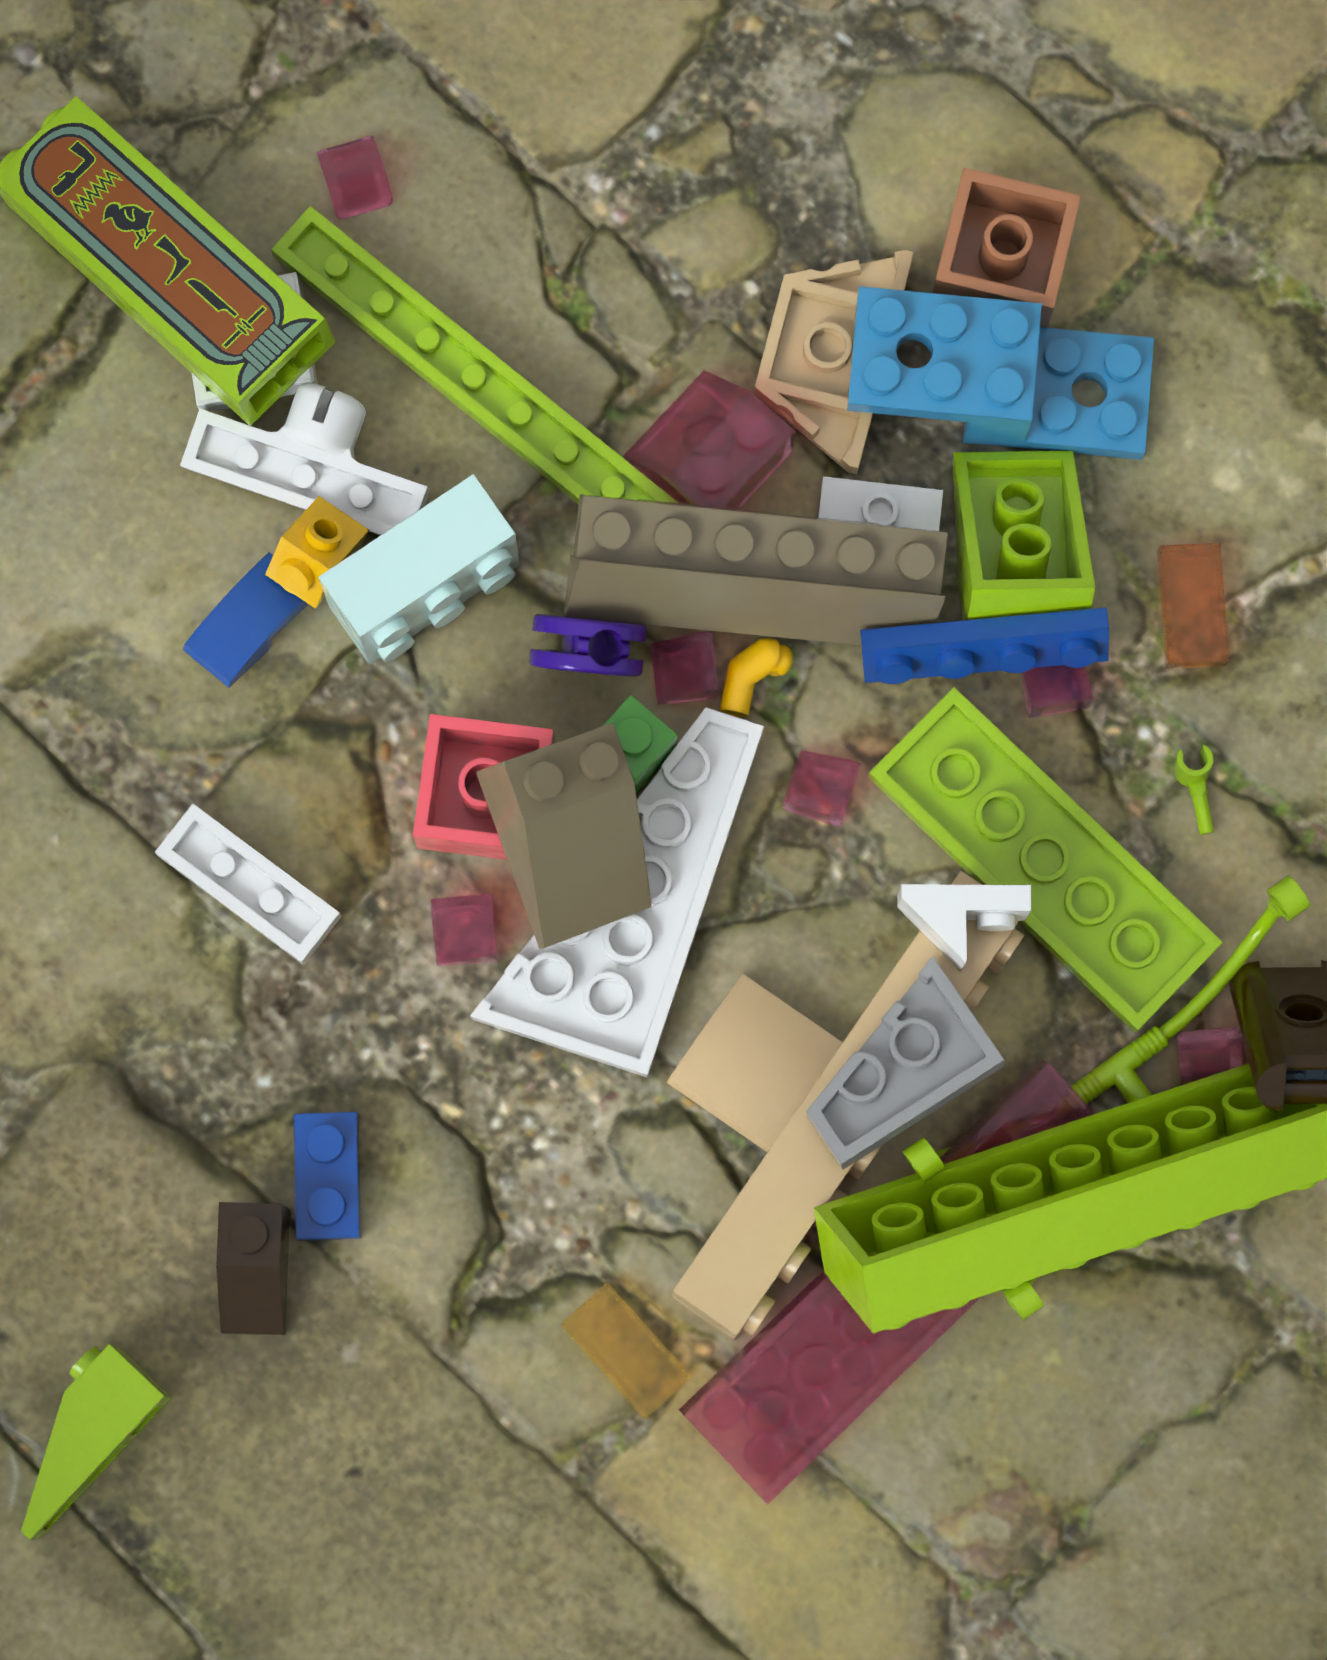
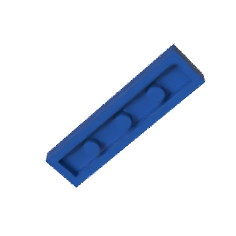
M1107 607L860 630L865 683L900 684L909 679L938 676L959 679L971 673L993 671L1023 673L1032 668L1060 665L1081 668L1089 666L1094 662L1109 660Z

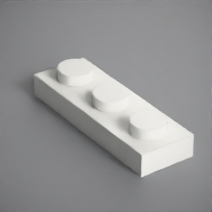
M194 804L189 807L155 851L159 858L303 965H305L342 917L337 910Z

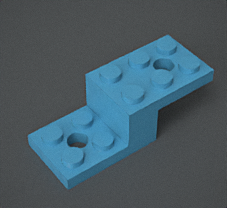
M859 286L847 411L964 422L963 443L1042 451H1073L1074 454L1142 460L1146 451L1154 338L1040 327L1042 303ZM907 341H918L928 348L931 353V360L923 367L910 368L900 362L896 350ZM1081 380L1095 381L1103 389L1105 400L1098 406H1083L1074 399L1072 387Z

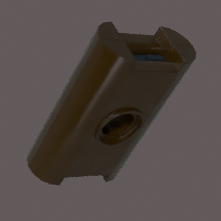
M1321 960L1320 967L1261 968L1259 961L1243 965L1231 979L1229 988L1258 1099L1264 1106L1276 1111H1283L1284 1104H1327V961Z

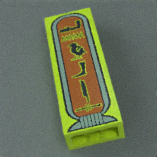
M77 96L63 108H58L51 112L42 123L41 129L22 148L11 151L1 161L0 195L4 202L249 426L268 410L303 373L336 343L326 319Z

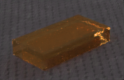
M1221 543L1160 545L1157 555L1165 668L1226 666L1229 662Z

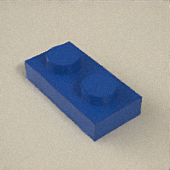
M358 1113L294 1114L296 1240L361 1239Z

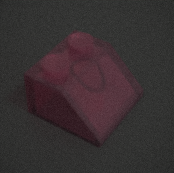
M704 370L623 455V458L678 503L739 509L793 452L796 431L751 391Z

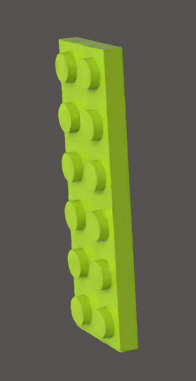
M955 687L868 774V778L974 880L982 885H1031V912L1025 921H1019V923L1134 1033L1157 1012L1223 943Z

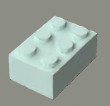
M473 474L318 578L329 608L368 664H372L379 658H382L384 662H389L405 653L414 644L415 641L412 636L430 624H433L435 628L445 626L464 611L465 606L463 602L481 590L486 595L494 593L514 578L516 573L513 569L520 565L516 534Z

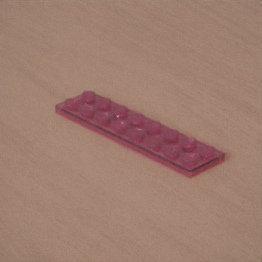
M1041 1060L954 1143L940 1159L943 1164L1094 1115L1095 1113L1049 1062ZM823 1270L700 1388L679 1411L768 1505L981 1297L970 1300L960 1308L944 1309L914 1319L898 1329L872 1333Z

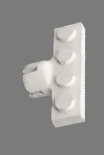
M304 383L297 388L285 425L278 432H267L199 409L180 464L185 469L304 510L320 496L369 529L368 532L380 536L423 508L430 492V488L425 485L358 463L355 460L354 447L366 415L364 406L348 394L336 391L333 395V392L326 390L325 386L315 383Z

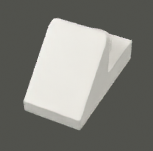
M901 884L897 894V907L958 969L962 970L967 961L966 920H976L977 929L983 931L1015 929V921H1025L1031 912V885Z

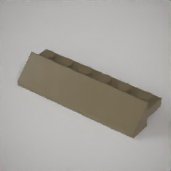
M580 494L573 555L570 554L564 616L861 645L860 630L937 622L946 598L945 595L941 594L948 533L936 530L887 526L878 523Z

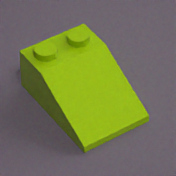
M1073 451L953 452L958 590L962 620L1091 609L1095 592V581Z

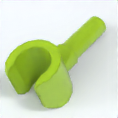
M1202 745L1200 749L1202 769H1189L1183 762L1182 749L1179 750L1174 764L1176 780L1182 785L1187 786L1190 796H1192L1199 835L1214 832L1206 785L1214 761L1213 754L1206 745Z

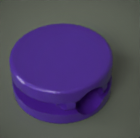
M536 614L534 616L532 631L562 634L561 651L530 649L529 663L531 666L617 676L637 677L642 675L644 660L627 657L630 653L629 641L646 642L647 628L645 625L547 614Z

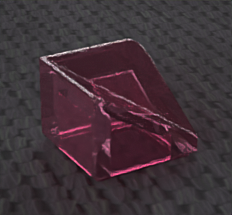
M801 750L783 801L782 809L840 828L861 763Z
M492 894L444 897L430 900L437 967L499 961L495 908Z

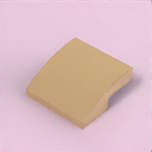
M742 974L688 1049L667 1083L768 1152L843 1042Z

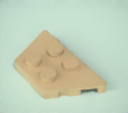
M912 251L894 252V256L891 258L859 264V260L835 264L826 271L809 269L785 274L783 277L755 383L754 394L848 473L858 474L873 413L847 411L858 289L861 286L905 291L914 254Z

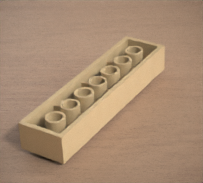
M960 871L951 885L982 884ZM966 920L967 961L963 969L960 970L921 931L918 932L673 1290V1299L732 1340L736 1339L742 1329L750 1335H754L776 1302L766 1295L776 1278L779 1277L786 1283H789L812 1249L802 1240L813 1225L816 1226L813 1207L848 1196L838 1189L844 1178L849 1173L859 1180L881 1147L879 1146L842 1170L807 1118V1109L852 1054L858 1052L882 1023L883 1016L896 1001H900L918 979L919 972L932 956L970 1011L973 1012L990 987L980 980L987 968L998 975L1025 936L1016 929L1007 931L978 930L976 920Z

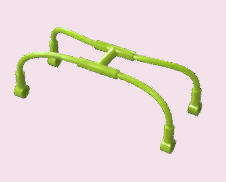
M1289 875L1267 890L1269 896L1268 907L1224 965L1198 994L1161 1027L1153 1026L1151 1030H1147L1141 1037L1136 1038L1131 1044L1126 1045L1090 1073H1087L1080 1080L1066 1088V1095L1014 1124L945 1149L934 1151L928 1141L922 1136L902 1151L909 1162L910 1168L925 1183L945 1169L944 1164L1019 1139L1058 1119L1075 1107L1082 1109L1083 1106L1114 1085L1127 1103L1151 1096V1092L1135 1070L1164 1048H1167L1169 1046L1168 1040L1185 1028L1214 1000L1248 960L1279 917H1284L1287 921H1291L1311 906L1304 891ZM1036 1278L1023 1282L1015 1289L1001 1290L1006 1297L1008 1305L1017 1312L1023 1321L1045 1306L1032 1287Z

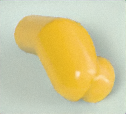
M760 638L733 657L728 664L719 712L737 718H748L755 683L769 674L775 677L785 675L790 670L793 655L789 647L779 644L775 638Z

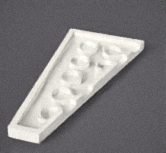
M705 708L637 799L652 907L543 949H539L536 938L533 935L523 950L515 956L505 969L503 976L487 997L483 998L470 1015V1018L648 1078L763 734L764 726Z

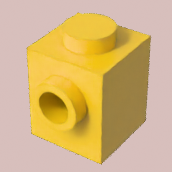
M318 496L283 534L265 575L280 584L286 591L296 595L316 609L325 598L318 577L360 550L369 529Z

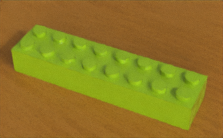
M1248 1063L944 1164L945 1169L925 1183L915 1173L813 1207L824 1273L872 1333L904 1327L914 1319L944 1309L960 1308L970 1300L996 1291L1015 1289L1023 1282L1061 1269L1077 1268L1084 1265L1090 1259L1120 1249L1136 1248L1146 1240L1178 1229H1191L1199 1226L1204 1220L1234 1210L1253 1208L1263 1200L1292 1190H1305L1313 1187L1317 1182L1327 1179V1104H1284L1283 1111L1271 1110L1264 1106L1257 1097Z

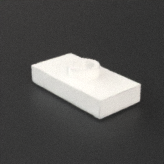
M823 476L818 517L939 531L943 490Z

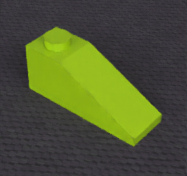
M108 1344L103 1351L97 1346L92 1347L76 1362L69 1372L75 1380L64 1391L21 1532L29 1540L41 1539L172 1399L119 1346Z

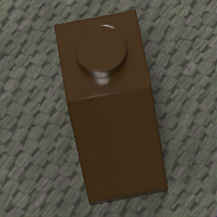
M219 1202L216 1269L222 1334L285 1335L290 1209L283 1203Z

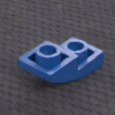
M270 552L227 593L194 631L183 647V651L228 688L269 651L272 638L308 605V603L289 593L280 584L265 575L273 557Z

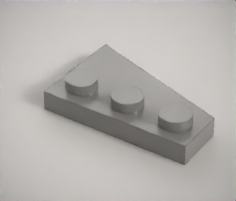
M932 956L919 972L918 979L900 1001H896L883 1016L882 1023L858 1052L852 1054L807 1109V1118L841 1169L844 1170L1003 1068L1005 1060Z

